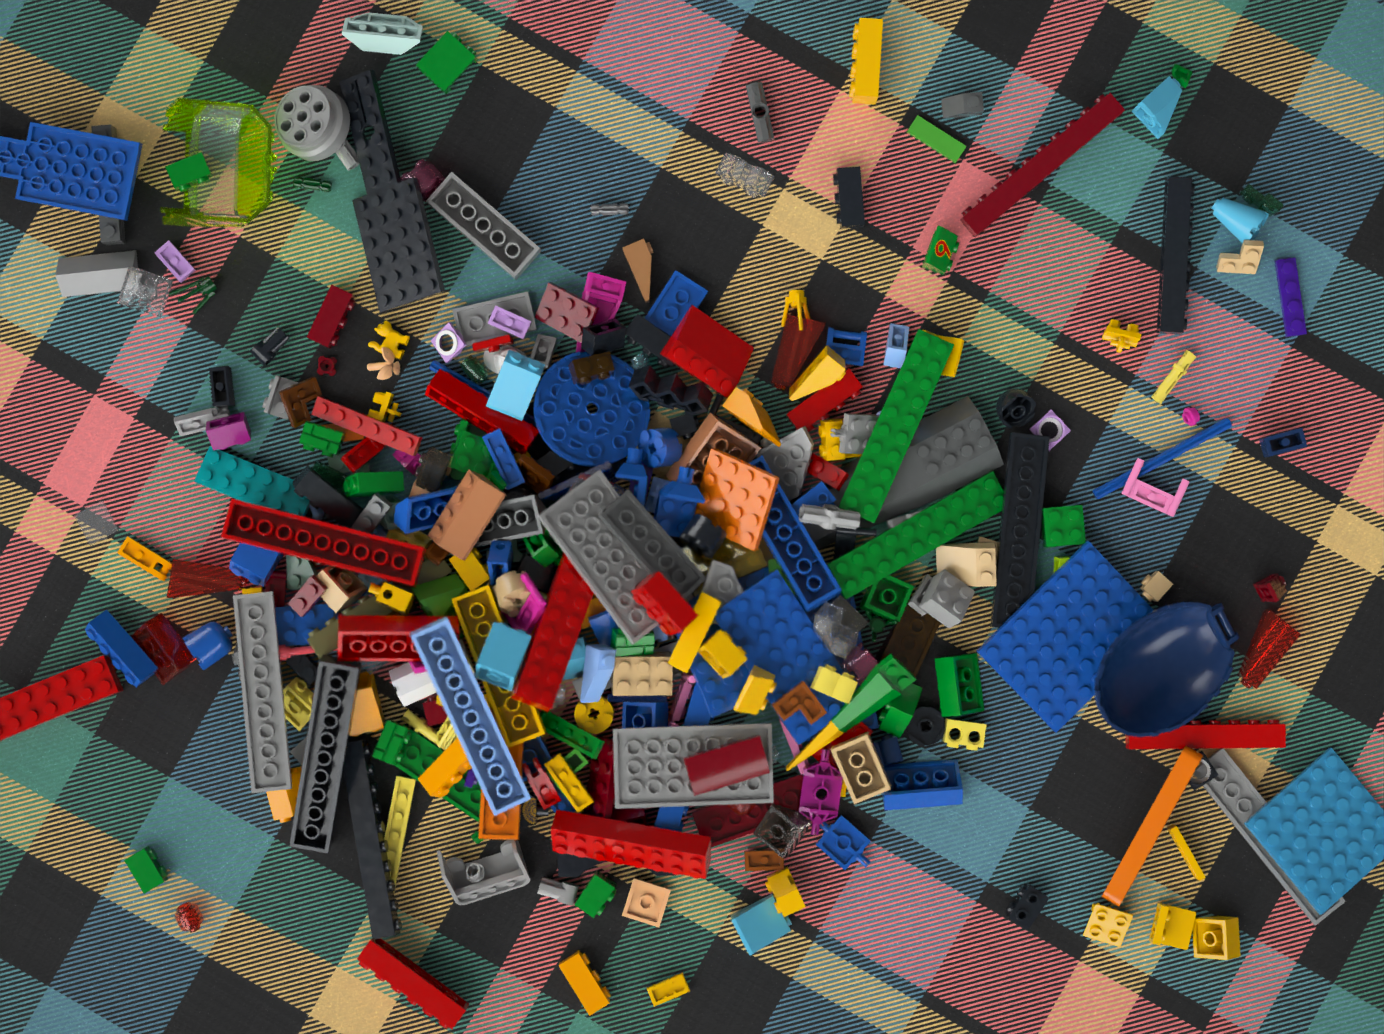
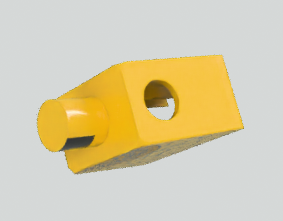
M385 582L382 586L372 583L368 590V594L377 597L376 601L378 604L405 616L408 615L415 600L412 593ZM388 593L393 594L390 599L385 598Z

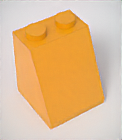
M372 670L360 673L350 732L352 737L360 736L362 733L369 731L377 732L384 728V715Z

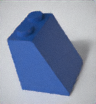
M239 543L230 560L229 569L235 575L249 579L252 584L264 587L284 554Z

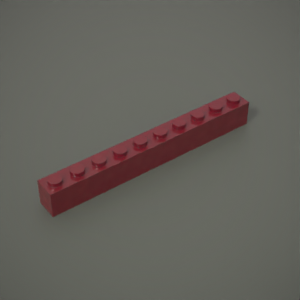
M1111 93L1106 96L1102 94L1094 101L1096 103L1095 106L1092 108L1086 107L1080 113L1082 117L1077 121L1072 119L1065 125L1067 129L1063 133L1058 131L1050 138L1052 141L1047 146L1045 144L1041 145L1035 151L1037 155L1033 158L1028 156L1020 163L1022 167L1018 171L1014 168L1006 175L1008 179L1005 182L1001 183L999 181L991 188L993 192L988 196L983 194L977 200L978 204L974 208L969 206L961 213L963 217L960 221L974 237L983 232L1125 111Z

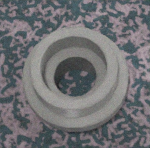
M472 863L466 868V877L471 882H479L485 875V868L479 863Z

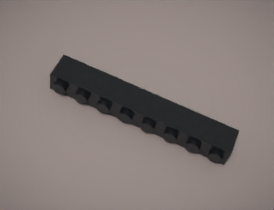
M1168 176L1165 179L1157 315L1158 334L1180 335L1187 329V319L1184 316L1185 311L1188 309V299L1185 298L1186 291L1189 290V280H1187V272L1190 271L1188 253L1191 252L1189 233H1192L1193 227L1192 222H1190V214H1193L1194 204L1191 202V195L1194 194L1195 184L1192 183V178Z

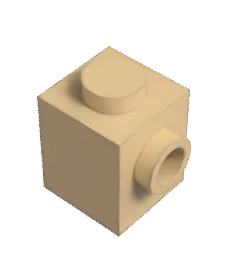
M1155 571L1151 576L1148 574L1142 580L1140 589L1143 591L1142 596L1148 601L1158 602L1173 583L1159 571Z

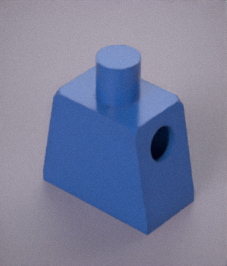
M494 540L491 542L487 561L490 585H496L497 578L512 571L513 550L510 540ZM498 564H503V568L500 569Z

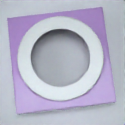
M448 322L431 340L445 363H449L454 357L458 356L466 346L462 334L455 329L451 322ZM444 334L450 335L454 342L453 348L448 352H445L442 348L441 341Z
M1052 410L1047 412L1029 429L1034 435L1043 436L1041 434V427L1044 423L1053 422L1057 425L1058 434L1056 437L1049 439L1048 450H1051L1071 431Z

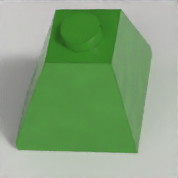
M457 574L417 585L416 588H411L426 616H456L457 613L451 599L468 593L467 589H469L463 579L460 580Z

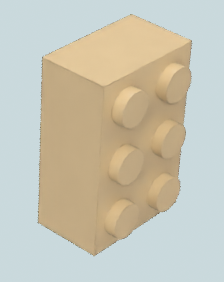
M654 652L653 655L615 657L614 670L611 674V691L613 696L672 695L673 666L668 664L671 652Z
M868 732L831 747L832 754L854 804L891 789L890 781Z

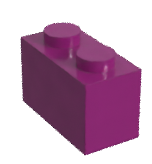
M244 412L206 422V433L213 451L218 449L224 450L229 446L243 445L251 441V429Z

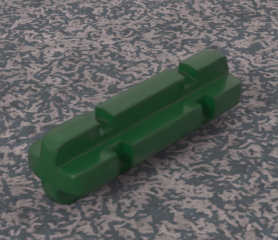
M294 177L293 180L295 188L304 187V189L330 192L332 187L330 181L323 180L321 182L317 179H303L302 177Z

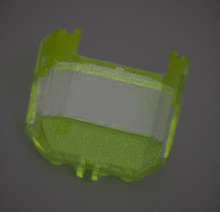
M187 98L175 99L166 108L165 117H168V123L163 124L162 130L185 132V158L202 152L212 177L209 178L208 182L200 185L195 183L191 185V189L184 191L183 209L160 207L161 213H165V216L162 218L163 225L242 228L266 209L273 200V191L270 190V183L273 182L274 173H277V168L271 166V163L277 161V155H274V152L271 151V144L274 143L275 138L272 126L250 104Z

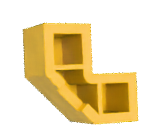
M788 866L784 870H779L766 876L768 881L765 882L769 893L773 892L777 902L774 905L778 914L782 912L785 917L806 907Z

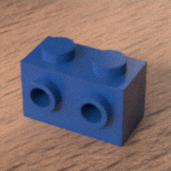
M821 481L795 501L792 507L799 515L800 506L803 504L821 507L825 504L835 506L834 501L836 499Z

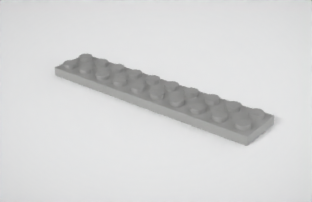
M274 592L233 595L251 792L258 793L292 789Z
M1220 748L1208 758L1219 775L1204 784V789L1308 919L1316 926L1346 901L1341 897L1322 915L1319 914L1244 823L1267 802L1227 752ZM1201 763L1196 768L1193 774L1196 779H1202L1206 776V765Z

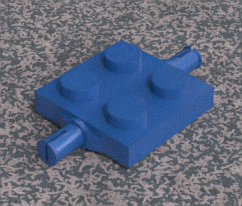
M840 815L830 825L825 821L820 824V828L824 832L822 837L816 842V845L841 868L846 870L855 861H859L865 868L868 866L867 864H870L871 861L862 854L864 848L871 841L846 818Z

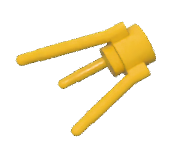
M789 291V297H785V308L781 326H785L789 305L791 304L792 308H797L799 329L803 330L801 308L803 307L808 329L811 332L813 329L804 291Z

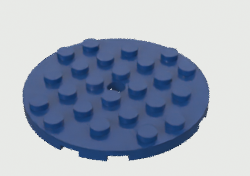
M576 352L554 363L540 380L533 404L536 426L545 443L563 459L588 467L609 465L625 458L628 455V448H636L640 443L641 432L647 430L650 420L649 401L640 400L629 388L634 369L611 355L615 371L611 374L610 378L604 380L594 379L592 382L583 385L580 383L573 384L569 364L572 360L591 356L587 352ZM594 404L597 407V412L590 414L587 410V405Z

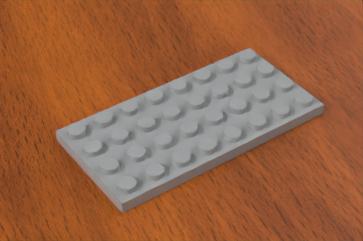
M598 470L537 517L631 644H635L659 625L656 620L651 619L647 615L645 607L639 605L633 599L634 595L630 592L650 574L598 517L620 497L601 470ZM690 594L685 601L688 602L694 596Z
M771 723L613 728L615 809L774 803ZM760 735L770 773L694 796L683 757Z

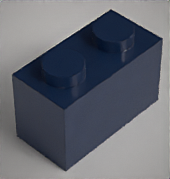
M1303 428L1259 439L1264 458L1307 447Z

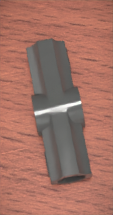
M755 82L746 85L758 143L770 142L774 140L763 84L762 82ZM756 109H763L765 115L758 117L755 114Z

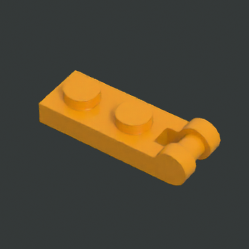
M129 536L126 537L117 552L162 581L166 580L168 571L172 570L175 565ZM158 563L163 565L160 571L155 569Z

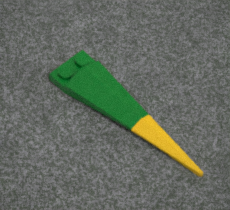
M892 654L888 655L873 668L853 694L850 703H845L828 725L786 765V771H789L902 694L901 691L916 680L914 674Z

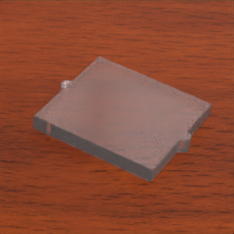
M103 500L91 507L87 506L85 510L74 515L90 546L102 539L106 540L109 535L119 531Z

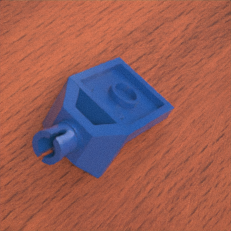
M628 448L626 463L622 464L615 477L621 480L639 482V484L634 485L633 495L637 497V500L645 508L648 477L641 462L643 450Z
M680 466L677 481L672 480L659 489L654 519L669 536L680 537L691 518L695 515L697 502L705 504V499L698 487L692 484L695 469Z

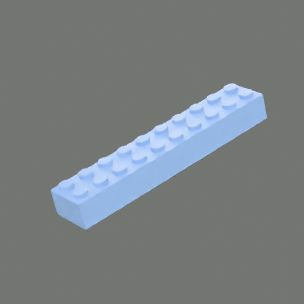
M447 616L410 632L416 649L494 816L530 800L529 793Z

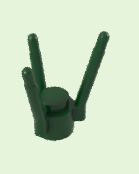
M209 276L206 278L202 277L195 282L169 292L168 295L171 296L197 286V288L177 300L182 302L199 291L202 295L207 294L193 310L192 313L196 314L212 296L216 295L214 291L217 287Z
M869 610L865 612L870 620L869 628L873 631V642H876L877 633L882 632L886 625L898 623L897 620L884 621L878 617L873 618Z

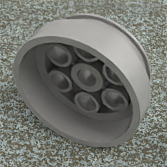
M320 85L300 86L289 91L281 99L276 108L274 124L282 145L289 152L307 161H319L334 154L344 143L349 132L350 114L344 100L330 89Z

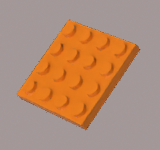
M711 448L699 488L705 499V504L697 502L695 514H700L712 520L711 524L715 527L719 525L727 533V539L752 551H756L762 538L780 477L717 448Z

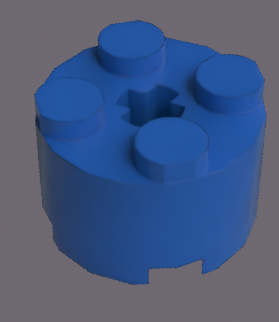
M667 427L641 432L638 449L643 450L642 462L651 468L667 467L678 462L682 455V444H679L676 436L678 433Z

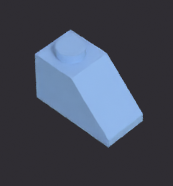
M890 323L883 365L893 368L902 367L907 352L909 326Z

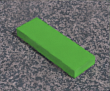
M918 115L907 131L908 134L955 164L966 148L964 144Z

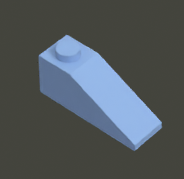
M604 644L586 645L581 703L599 702L614 670L616 649Z

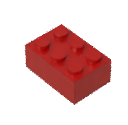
M660 571L646 576L630 591L634 595L633 599L639 605L645 607L647 615L651 619L656 620L660 624V629L670 636L682 632L699 616Z

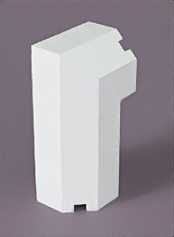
M461 639L459 644L475 676V670L468 649ZM409 662L389 671L392 684L396 687V693L404 707L436 693L428 672L414 674Z

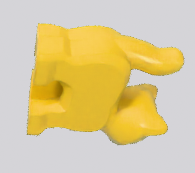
M389 321L380 323L374 329L380 336L386 337L382 345H379L375 341H370L368 346L373 347L380 353H382V347H387L393 352L395 358L402 359L405 350H398L399 344L407 346L410 336H404L398 331L393 330Z

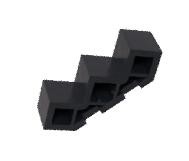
M650 365L634 370L629 384V388L640 400L648 402V399L659 402V406L671 410L678 408L684 410V414L691 416L707 412L713 398V393L704 382L686 386L677 373L660 378Z

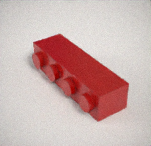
M850 368L845 371L846 374L840 381L836 380L832 385L820 389L786 414V417L796 430L805 426L807 431L810 432L815 428L813 426L815 422L826 420L830 417L828 414L833 409L838 411L846 405L844 401L849 397L853 400L861 394L860 389L863 386Z

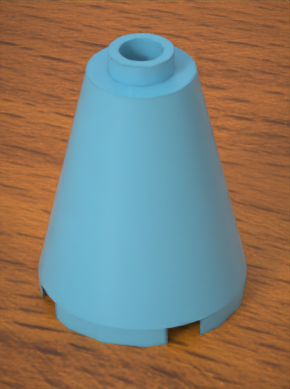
M1227 198L1217 199L1212 206L1214 210L1213 215L1242 244L1243 240H1254L1261 226L1265 224L1269 216L1265 211Z

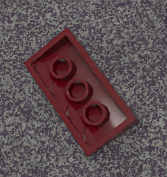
M760 735L683 757L694 796L770 773Z

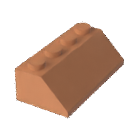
M468 470L429 532L428 537L438 546L465 561L506 494L485 476Z

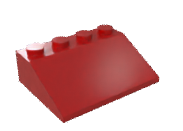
M691 305L660 354L700 382H704L707 387L719 395L728 398L739 383L754 347Z

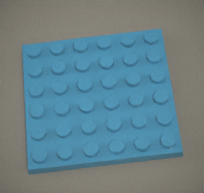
M1328 748L1244 823L1314 909L1321 915L1384 859V810L1332 748Z

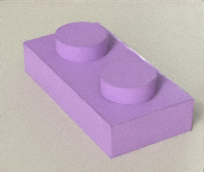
M169 240L155 252V255L180 283L195 271L193 266Z
M495 305L488 324L524 340L531 321Z

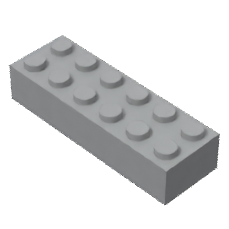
M453 172L446 177L426 200L429 206L515 280L520 277L541 252V249Z

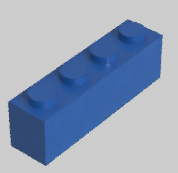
M107 609L91 620L86 626L87 636L99 645L100 651L104 655H108L114 667L121 670L127 682L133 684L136 688L154 675L158 669Z

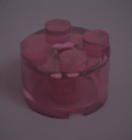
M424 159L418 161L411 172L408 171L401 176V181L418 178L422 199L425 202L442 181L446 179L431 161H425Z
M862 642L843 657L844 661L842 663L849 672L853 670L857 675L855 680L860 685L879 663L867 648L864 650L861 648L863 646Z

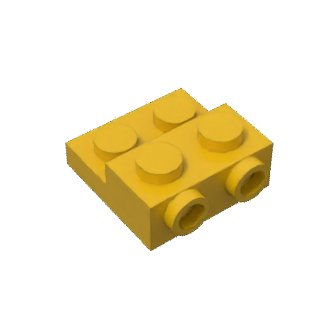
M844 418L820 420L821 426L818 428V433L821 437L819 454L826 461L861 457V454L840 453L839 437H831L830 433H834L830 432L831 429H841Z

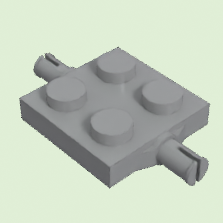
M844 413L841 429H831L830 431L834 432L830 433L831 437H839L840 439L839 452L844 454H863L879 416L874 414Z

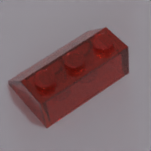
M162 613L145 622L131 636L158 667L154 674L163 685L187 669L196 660L182 641L181 636L174 630L169 620Z

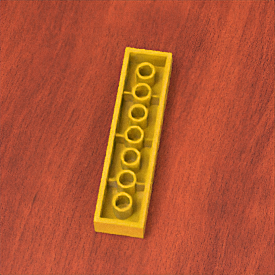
M491 585L451 599L476 664L493 623H505ZM482 681L507 748L546 733L538 708L510 698L511 691Z

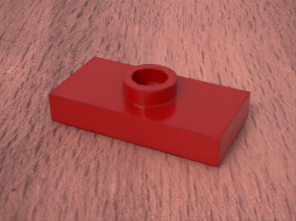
M508 334L473 343L472 347L476 353L489 350V353L499 351L500 347L514 344L513 337Z

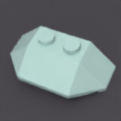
M368 12L356 15L353 18H345L342 35L362 51L402 55L420 43L423 26L407 16Z

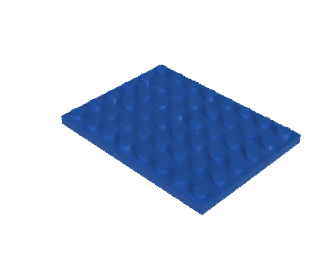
M1086 541L976 652L1057 733L1095 695V677L1100 662L1110 645L1132 623L1154 610L1089 541Z

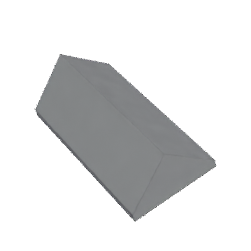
M136 250L58 258L55 276L62 297L140 289Z

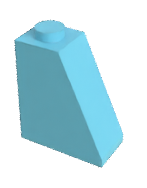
M1170 76L1132 110L1136 117L1157 139L1165 133L1182 92L1180 83Z

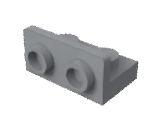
M277 375L275 379L272 378L269 384V390H271L269 397H266L263 402L264 412L289 420L279 391L298 382Z

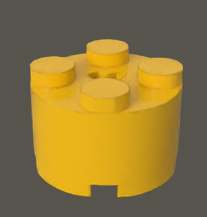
M603 695L599 702L581 703L579 701L575 707V721L581 729L590 734L601 733L613 721V705ZM593 708L595 711H599L597 719H595L594 716L590 717L589 715L591 713V709Z

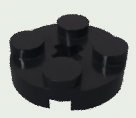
M919 707L915 709L914 715L906 727V731L910 739L922 746L937 743L943 737L945 722L941 713L932 707ZM929 721L930 730L925 729L922 731L921 722Z

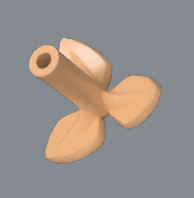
M387 347L381 348L386 362L369 363L367 365L369 371L380 370L377 375V379L380 380L390 378L392 370L395 375L400 374L399 361L394 363L395 356Z

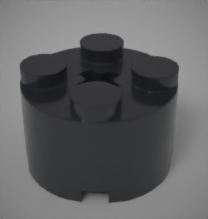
M695 514L681 533L680 538L684 542L689 543L688 548L693 552L698 553V551H701L704 556L712 559L725 540L727 533L719 525L715 527L711 524L712 520L707 517Z

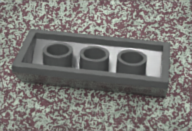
M536 494L502 501L474 547L491 544L494 540L508 541L545 533L546 528L537 516L547 509Z

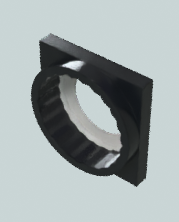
M1203 751L1198 753L1203 755L1200 762L1206 765L1207 774L1202 779L1191 777L1189 784L1194 791L1219 775Z

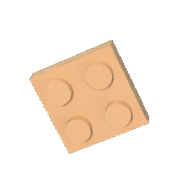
M633 878L622 916L659 927L671 889Z

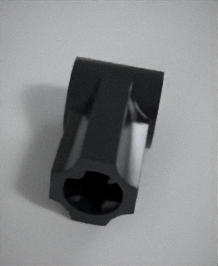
M277 327L264 341L258 342L251 349L250 353L263 366H266L275 358L276 353L290 338Z

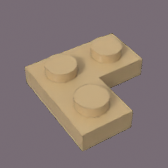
M1243 240L1240 254L1220 253L1216 266L1217 272L1256 274L1264 248L1263 241Z

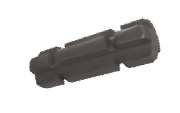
M620 203V205H591V215H618V213L624 215L629 212L627 203Z

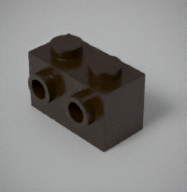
M610 351L575 359L569 364L573 384L580 383L583 385L598 378L599 380L610 378L611 374L615 371Z

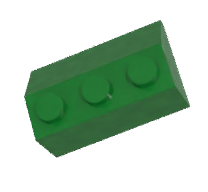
M977 653L935 658L942 717L962 716L984 711Z

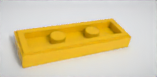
M561 753L544 764L577 813L594 802Z
M1174 824L1168 826L1167 830L1194 878L1199 881L1206 878L1178 827Z

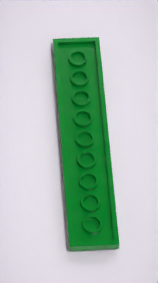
M918 329L841 500L840 509L857 511L860 513V518L875 523L954 344Z
M991 471L828 563L827 566L840 586L843 598H850L1002 511L1004 491L994 472Z

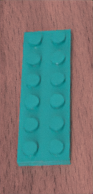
M211 446L194 480L195 483L239 501L305 517L310 507V500L305 496L301 498L294 492L295 488L292 483L294 480L219 449L213 451Z

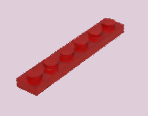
M317 396L311 414L412 456L417 455L422 440L420 436L321 396Z

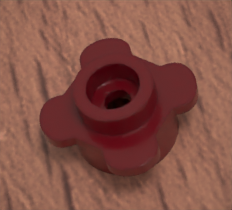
M320 356L318 358L317 373L319 375L329 374L334 376L336 374L335 364L337 359L335 357L325 358Z

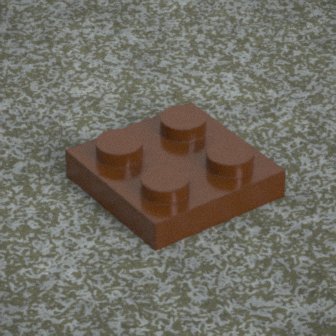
M523 453L517 463L526 480L522 484L545 500L550 493L555 476L548 469L540 466L535 459Z

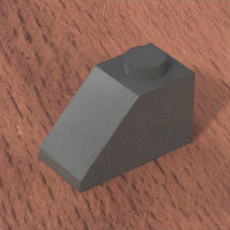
M982 92L962 93L941 99L943 119L981 116L984 112Z

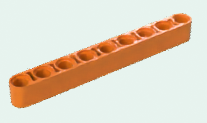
M1188 746L1184 747L1104 891L1102 898L1120 907L1203 757L1202 754Z

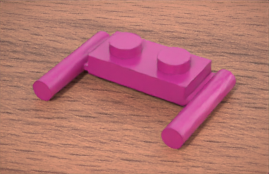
M523 573L520 578L531 594H529L516 619L515 617H509L505 613L503 615L512 629L523 630L531 634L547 603L529 575Z

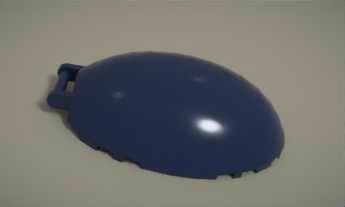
M1181 602L1164 606L1132 623L1114 640L1100 662L1094 686L1098 710L1107 724L1116 731L1128 736L1141 738L1144 736L1155 737L1158 734L1171 732L1182 727L1209 706L1210 700L1214 696L1217 697L1221 692L1219 689L1225 681H1228L1232 673L1233 667L1231 666L1235 652L1230 645L1239 639L1238 633L1234 632L1223 611L1224 606L1222 603L1216 604L1213 607L1199 602ZM1216 615L1218 616V618H1219V620H1220V622H1221V624H1222V626H1223V628H1224V630H1225V632H1226V634H1227L1226 637H1225V635L1223 634V632H1222V630H1221V628H1220V626H1219V624H1218V622H1217V620H1216V618H1215Z

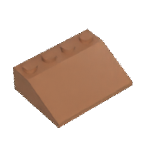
M709 413L682 451L679 461L672 465L665 476L670 482L672 480L677 481L680 466L693 468L695 472L692 484L696 485L699 489L711 448H717L749 463L753 461L761 447L725 421Z

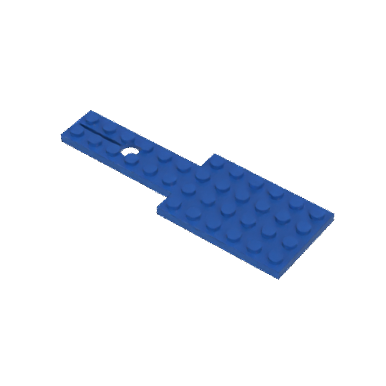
M30 122L27 141L0 136V176L19 180L15 199L128 221L143 144Z

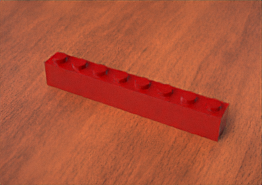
M1268 719L1267 723H1260V720H1248V723H1240V720H1228V724H1221V720H1209V724H1201V720H1191L1189 724H1185L1171 732L1158 734L1155 737L1144 736L1141 738L1125 735L1126 748L1184 749L1185 746L1191 749L1286 748V724L1279 723L1278 719Z

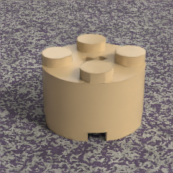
M510 571L497 578L495 587H492L500 610L508 614L509 617H516L519 614L529 594H531L520 578L522 574L516 573V571Z

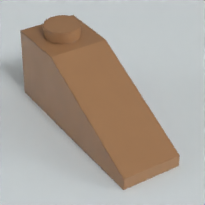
M641 239L622 249L645 303H648L650 301L651 253L654 252L650 242L646 243L644 239Z

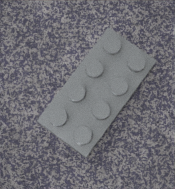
M528 291L452 309L456 328L463 336L466 343L465 347L471 346L476 342L509 334L488 324L495 305L530 320L531 324L527 332L537 330Z

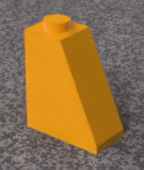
M302 766L291 768L292 789L266 792L274 820L280 819V823L292 821L291 817H294Z

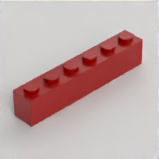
M439 369L427 386L426 396L484 432L490 433L501 428L509 447L520 454H526L539 433L538 429L531 423L518 420L486 407L489 398L442 369Z

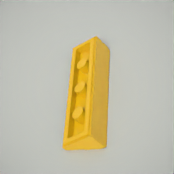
M701 592L693 609L699 616L683 630L668 664L685 673L688 672L721 604L719 599Z

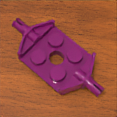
M822 749L820 762L803 768L804 775L798 811L812 821V835H819V828L822 822L838 816L843 777L840 770L830 764L829 749ZM823 788L827 791L824 798L816 797L818 789Z

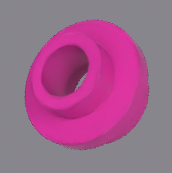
M1187 407L1183 410L1182 418L1186 424L1194 426L1199 422L1200 416L1196 408Z

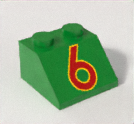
M937 226L922 268L942 275L946 271H950L953 260H950L952 252H957L960 243L957 242L958 236L941 226Z

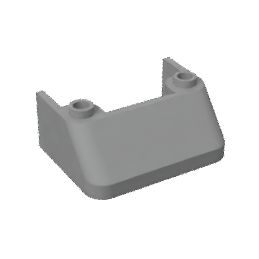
M506 840L500 846V853L466 864L457 857L445 860L441 850L437 851L442 878L456 904L467 905L523 887L530 882L528 869L518 840ZM472 863H479L485 868V875L479 882H471L466 877V868Z

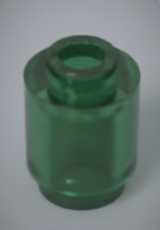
M472 355L468 356L460 365L463 368L462 371L475 384L478 382L482 384L489 377L487 374L489 369Z

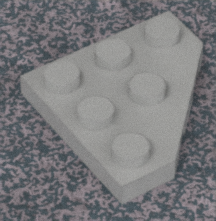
M805 426L780 439V447L771 444L760 450L756 455L757 458L763 456L772 473L780 477L778 483L789 501L801 495L814 442Z
M712 560L701 592L721 601L720 608L742 593L743 589L737 580L732 566Z

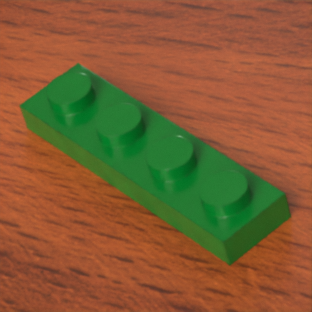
M541 711L540 716L546 733L587 756L597 759L605 741L551 711Z

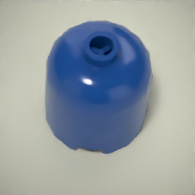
M209 622L182 639L185 641L184 643L193 657L197 658L202 670H206L231 651L232 641L230 637L233 635L227 626L223 628L217 622Z

